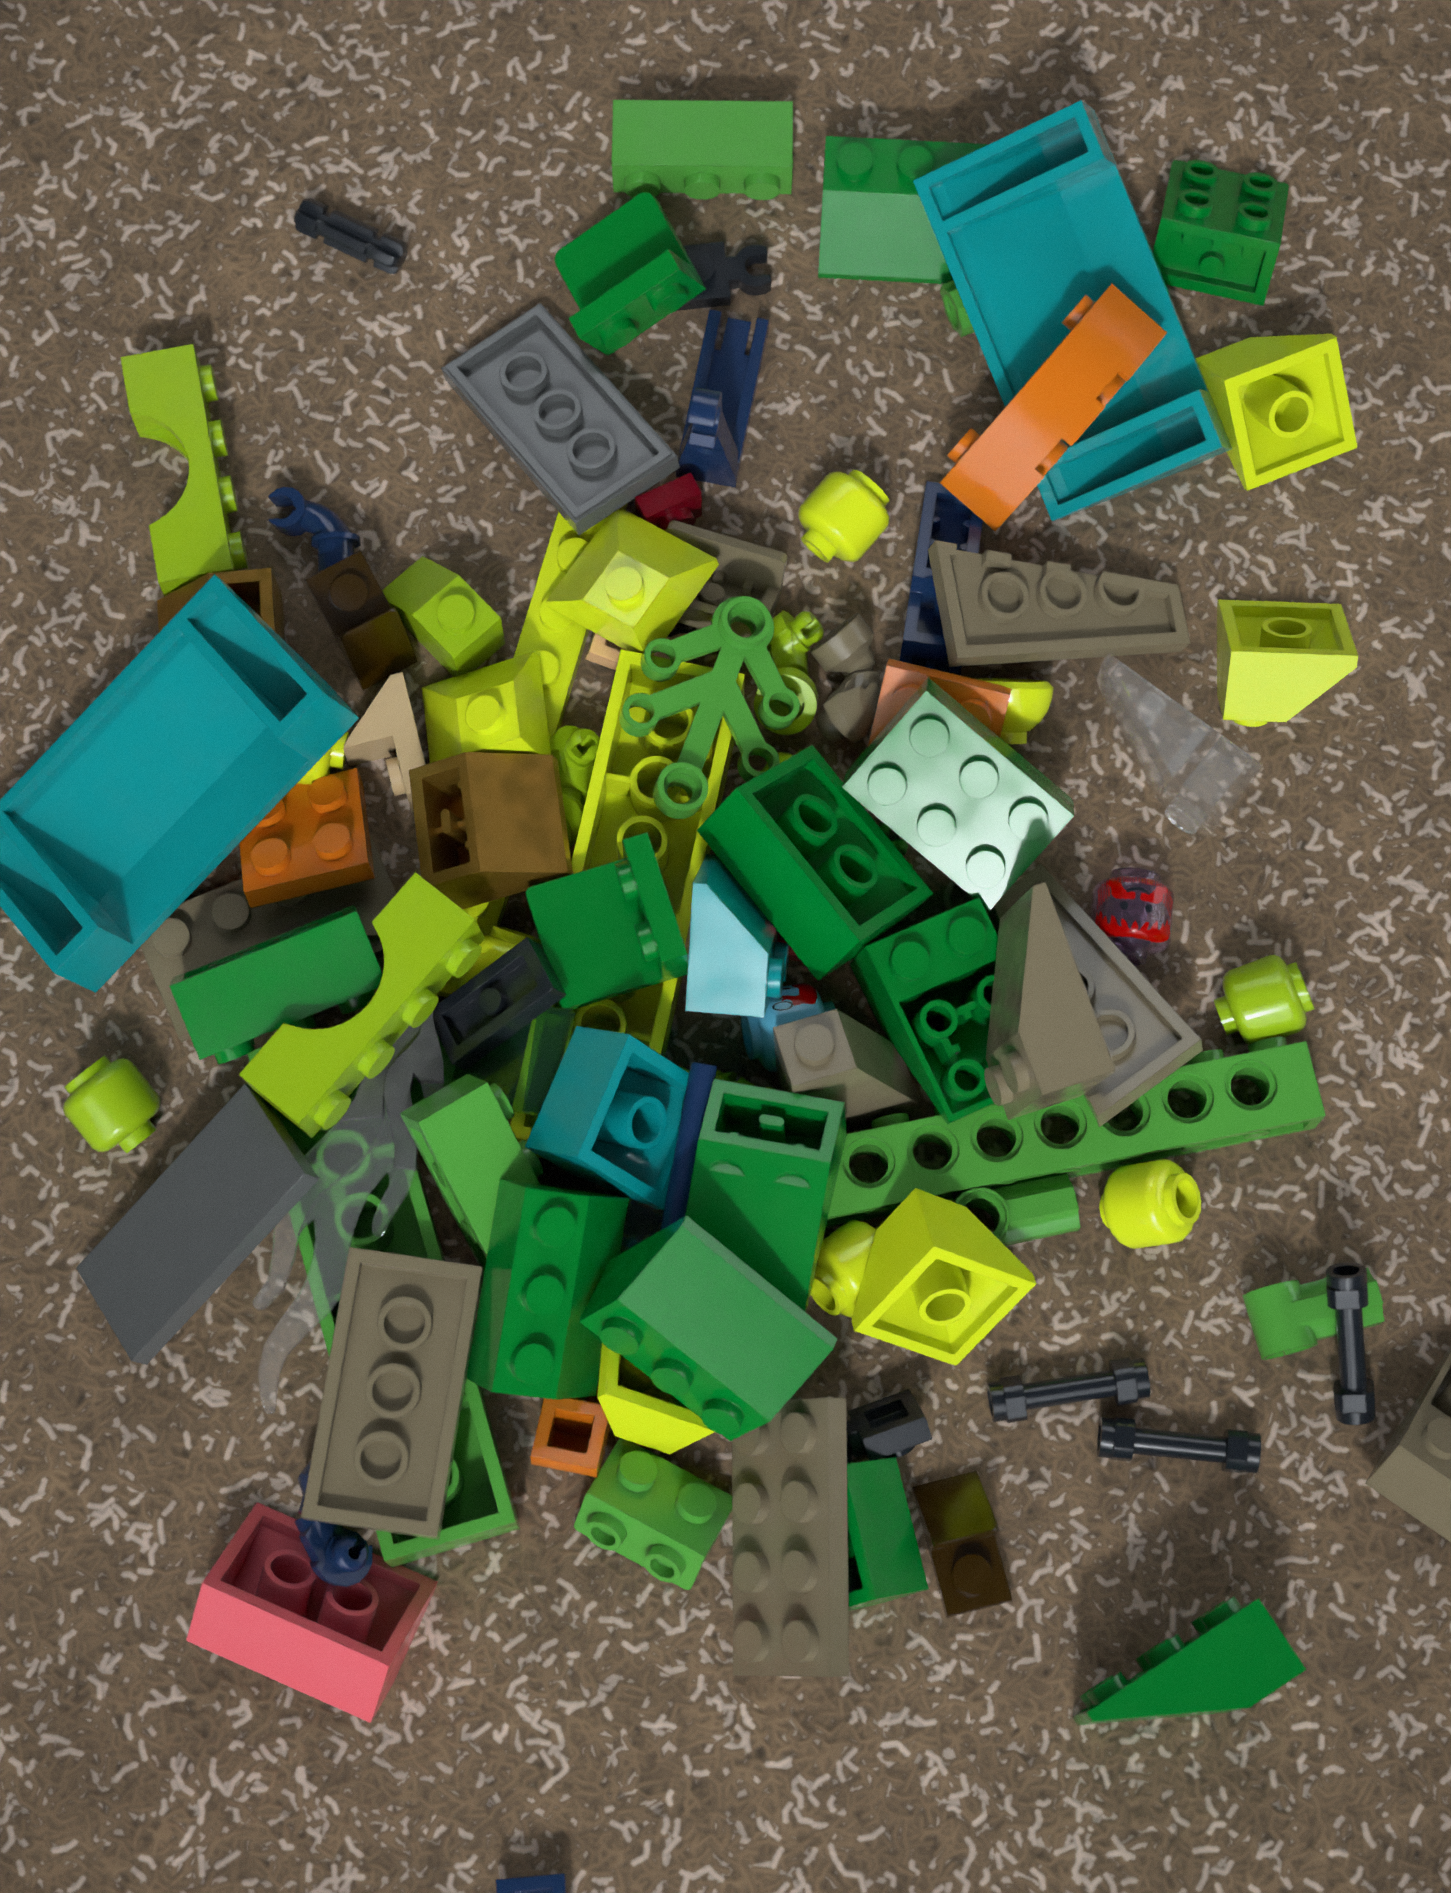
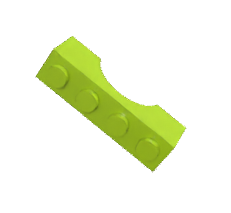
M193 344L120 357L129 412L139 436L158 440L172 446L189 463L188 480L181 498L166 515L149 525L158 583L164 596L208 573L230 572L248 568L241 531L231 533L227 513L238 512V504L231 475L221 477L218 458L228 456V447L221 419L211 421L208 402L219 400L212 365L201 366Z
M416 872L372 921L382 943L384 969L381 983L369 1004L350 1020L330 1028L304 1029L283 1023L239 1073L255 1092L311 1138L315 1136L321 1127L324 1130H328L343 1117L350 1106L351 1099L348 1096L365 1077L369 1079L374 1078L388 1065L395 1052V1048L392 1045L409 1026L412 1028L420 1026L432 1014L439 1000L436 994L452 976L459 978L467 973L481 954L482 947L480 944L485 937L476 920Z

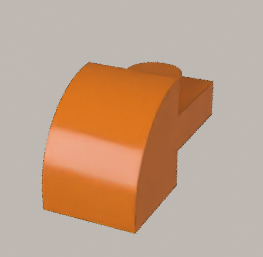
M598 1388L596 1396L557 1400L544 1398L531 1452V1465L598 1478L610 1433V1424L597 1398Z

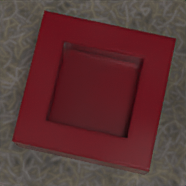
M690 472L635 497L636 516L666 531L670 521L673 520L693 526L696 523V518L702 516V493L692 473Z

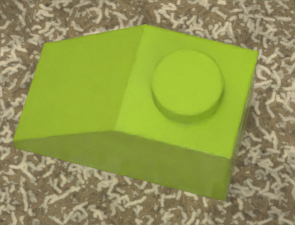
M424 556L419 558L382 590L389 605L396 608L403 626L453 677L476 670L505 644L501 617L458 574Z

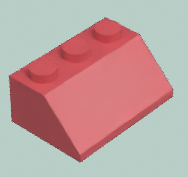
M257 1502L202 1582L186 1641L371 1723L397 1677L438 1581L401 1565L391 1567L384 1562L383 1557L373 1553L369 1572L359 1583L351 1586H332L321 1580L311 1568V1559L299 1538L300 1532L295 1524L297 1519Z

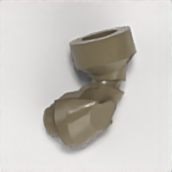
M859 613L854 614L841 623L810 651L826 672H842L843 676H845V680L840 683V687L828 696L823 704L825 710L817 718L818 729L826 739L833 742L840 741L844 736L853 742H859L863 739L873 724L880 695L879 680L881 674L873 671V667L876 664L871 649L874 631Z

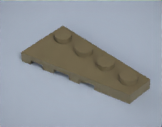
M935 540L928 549L949 667L1181 652L1190 644L1179 585L1103 571L1099 576L1071 571V565L1046 561L1044 565L1011 560L1012 554L987 549L983 554L957 550V544Z
M1040 864L1015 882L992 908L1000 924V918L1032 886L1046 882L1116 1069L1113 1074L1083 1094L1100 1127L1202 1052V1041L1044 866Z

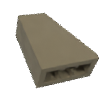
M838 1009L773 1027L779 1090L845 1102L846 1130L870 1124L872 1120L882 1116L908 1113L920 1109V1103L907 1065L893 1043Z

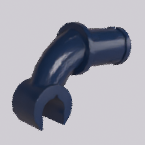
M282 487L268 495V498L276 507L294 506L296 508L287 518L268 519L278 531L287 536H299L306 531L313 534L311 544L312 547L318 549V572L355 553V549L361 545L360 536L352 533L335 512L322 504L306 500L296 489Z

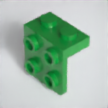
M642 192L562 247L555 255V265L580 311L568 319L579 339L607 356L627 345L641 333L706 290L703 281L658 200L647 192Z

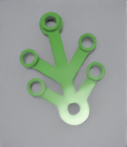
M736 596L726 599L716 608L712 616L711 625L672 640L666 638L654 639L646 646L640 661L643 673L653 681L664 682L670 680L676 674L682 662L719 651L711 672L651 695L645 693L633 694L626 699L619 713V722L623 730L629 735L643 737L654 730L659 720L698 706L677 763L666 766L653 787L654 802L658 809L668 817L674 819L689 818L697 813L708 794V781L702 772V768L722 716L741 753L737 768L744 781L748 782L763 773L754 770L750 766L749 756L759 755L763 757L768 763V770L779 764L777 751L765 742L736 682L744 661L763 696L758 707V715L762 723L768 728L774 730L785 729L792 724L800 710L799 699L792 690L786 688L767 649L774 634L772 616L767 607L756 598ZM734 622L744 623L750 629L751 636L741 637L732 631L731 624ZM655 652L666 654L670 658L672 665L666 668L658 667L653 663L651 654ZM773 700L783 702L788 707L789 714L787 716L774 714L769 707V702ZM633 707L644 708L650 715V721L647 723L636 722L630 716L629 709ZM675 786L682 788L688 795V802L683 804L673 802L668 796L667 789Z

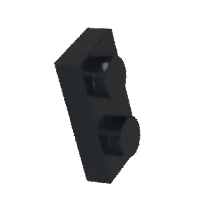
M526 937L437 1004L433 1011L436 1033L453 1065L467 1070L567 995L541 945Z

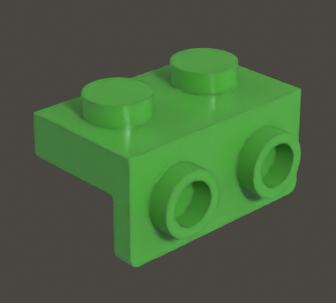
M619 1438L599 1471L598 1478L594 1479L588 1489L574 1523V1528L586 1535L596 1546L605 1550L615 1551L643 1566L655 1578L664 1582L674 1583L685 1590H690L706 1557L732 1513V1495L631 1441Z

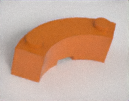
M1113 284L1106 289L1096 302L1087 294L1062 321V324L1070 332L981 435L971 427L947 454L956 464L941 480L940 484L994 531L1005 522L1041 482L1069 446H1072L1103 411L1104 406L1123 384L1131 378L1167 334L1162 327Z

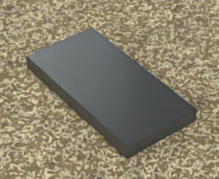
M541 303L441 368L446 381L578 535H581L680 468L677 455Z
M244 1084L76 1267L121 1345L133 1362L147 1365L319 1180V1177L269 1102L255 1092L248 1084Z

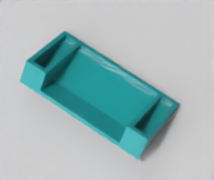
M1080 100L913 180L1004 406L1010 402L1070 332L1062 324V321L1086 294L1096 302L1106 289L1113 284L1167 332L1131 378L1123 384L1104 406L1103 411L1072 446H1069L1037 485L1052 522L1186 470L1232 449L1093 108Z
M214 574L0 799V907L54 974L96 993L350 729L359 717L292 647L221 578Z

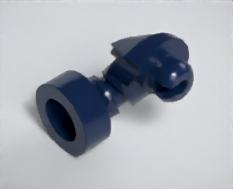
M311 1459L298 1476V1482L303 1495L298 1511L301 1515ZM303 1518L295 1521L300 1532L299 1538L311 1559L310 1566L321 1580L332 1586H351L359 1583L368 1574L372 1565L373 1545H368L359 1533L348 1530L343 1525L304 1520Z

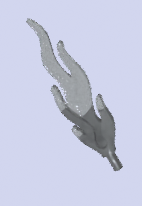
M433 1012L420 1026L416 1028L409 1026L392 1045L395 1048V1052L388 1065L374 1078L369 1079L365 1077L359 1083L357 1094L346 1113L305 1155L319 1180L274 1227L268 1280L253 1300V1306L258 1311L265 1310L285 1290L295 1261L299 1237L304 1228L313 1220L315 1221L316 1240L307 1279L297 1298L279 1320L263 1347L258 1377L261 1402L267 1414L275 1413L279 1376L287 1356L307 1333L331 1312L340 1300L349 1247H351L354 1230L368 1196L384 1175L388 1173L390 1177L389 1186L377 1207L372 1221L373 1235L381 1237L409 1192L416 1174L418 1148L400 1113L412 1106L411 1090L414 1077L421 1085L424 1099L444 1088L443 1059L434 1025Z

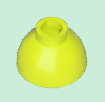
M977 679L1012 689L1000 738L1007 744H1027V731H1030L1039 724L1048 712L1054 687L1045 680Z

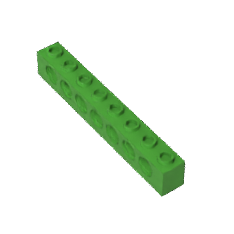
M1285 1037L1267 1038L1248 1045L1249 1053L1224 1057L1223 1050L1221 1049L1200 1052L1189 1060L1185 1066H1181L1127 1106L1132 1110L1137 1121L1136 1127L1129 1131L1116 1130L1108 1122L1099 1127L1084 1095L1008 1120L1003 1105L997 1106L996 1104H992L948 1125L936 1108L934 1109L935 1116L910 1121L907 1113L879 1117L870 1122L872 1129L847 1134L826 1228L843 1225L852 1220L863 1221L891 1215L915 1188L955 1202L963 1192L972 1188H988L991 1190L1067 1173L1069 1178L1117 1169L1120 1166L1163 1160L1315 1129L1326 1115L1307 1041L1287 1045ZM1236 1079L1252 1081L1260 1090L1261 1103L1245 1105L1239 1102L1232 1094L1231 1081ZM1182 1091L1193 1096L1199 1106V1115L1193 1118H1183L1176 1115L1168 1105V1094ZM1048 1117H1061L1065 1119L1073 1128L1074 1139L1065 1144H1056L1049 1141L1042 1133L1041 1121ZM988 1129L999 1130L1010 1140L1011 1151L1001 1157L989 1156L980 1149L977 1135ZM934 1142L945 1149L949 1162L940 1169L929 1170L917 1163L913 1150L921 1143ZM860 1155H872L883 1163L886 1174L880 1180L873 1183L861 1182L853 1176L849 1164Z

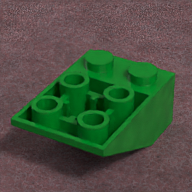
M979 897L865 946L850 963L878 1024L893 1043L947 1125L995 1104L986 1086L985 1069L989 1068L986 1061L998 935Z
M713 1079L698 1139L686 1215L806 1312L847 1137L845 1102Z
M1233 1596L1226 1601L1223 1600L1194 1619L1191 1624L1197 1634L1187 1641L1183 1642L1177 1633L1171 1638L1164 1639L1137 1657L1135 1660L1142 1671L1130 1679L1126 1680L1120 1671L1115 1675L1112 1674L1080 1695L1079 1697L1086 1708L1074 1715L1073 1719L1079 1726L1229 1713L1252 1707L1307 1669L1259 1598L1240 1605L1236 1597Z

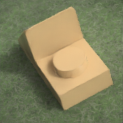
M401 672L389 676L348 737L343 750L349 766L397 755V757L386 759L394 796L407 794L409 805L413 812L409 770L426 765L404 675Z

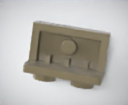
M675 520L670 521L666 532L713 556L719 563L678 623L698 629L711 625L712 616L716 608L726 599L736 596H749L758 599L767 607L773 617L781 597L788 557L784 552ZM734 622L731 624L732 631L741 637L751 636L750 629L744 623Z

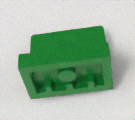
M1173 160L1162 214L1152 250L1165 284L1264 306L1281 245L1289 185L1278 182L1272 176L1264 173L1251 172L1241 174L1218 169L1214 164L1204 160H1190L1188 162Z
M648 832L622 839L624 859L538 884L526 890V898L542 949L567 994L559 1000L560 1006L564 1011L574 1010L687 975L688 954Z

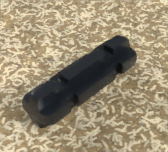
M306 198L301 202L294 216L295 228L298 232L313 239H318L320 235L324 237V244L362 262H368L369 259L374 260L373 267L388 274H396L401 269L408 253L406 243L403 240L388 233H384L382 237L378 236L379 229L338 210L329 213L327 212L328 206L315 199Z

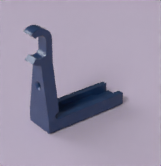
M710 309L678 455L680 468L676 470V477H681L691 472L696 481L736 488L769 331V320L757 318L750 354L745 355L751 322L727 318L721 350H716L722 322V311Z

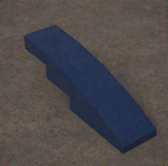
M926 481L900 661L961 676L962 666L949 667L928 549L935 540L957 544V550L979 553L983 521L943 485L936 482Z

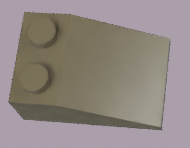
M1046 882L1032 886L1000 918L986 1050V1061L989 1068L985 1069V1082L991 1099L997 1106L1003 1105L1008 1120L1080 1097L1116 1071Z

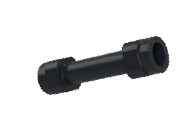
M1338 1263L1326 1269L1328 1307L1335 1309L1340 1374V1379L1334 1382L1335 1414L1337 1421L1340 1423L1362 1425L1372 1422L1376 1418L1374 1381L1367 1378L1362 1313V1308L1368 1306L1367 1270L1365 1266L1358 1263Z
M1128 1357L1110 1360L1109 1370L1025 1384H1022L1019 1375H1014L987 1383V1397L993 1422L1005 1420L1007 1423L1027 1420V1410L1113 1396L1117 1405L1137 1403L1138 1399L1150 1397L1149 1375L1143 1358L1130 1360Z
M1101 1417L1098 1426L1097 1457L1130 1462L1133 1454L1216 1462L1222 1463V1471L1257 1473L1261 1457L1260 1433H1250L1234 1429H1227L1224 1431L1223 1436L1137 1428L1135 1427V1419Z

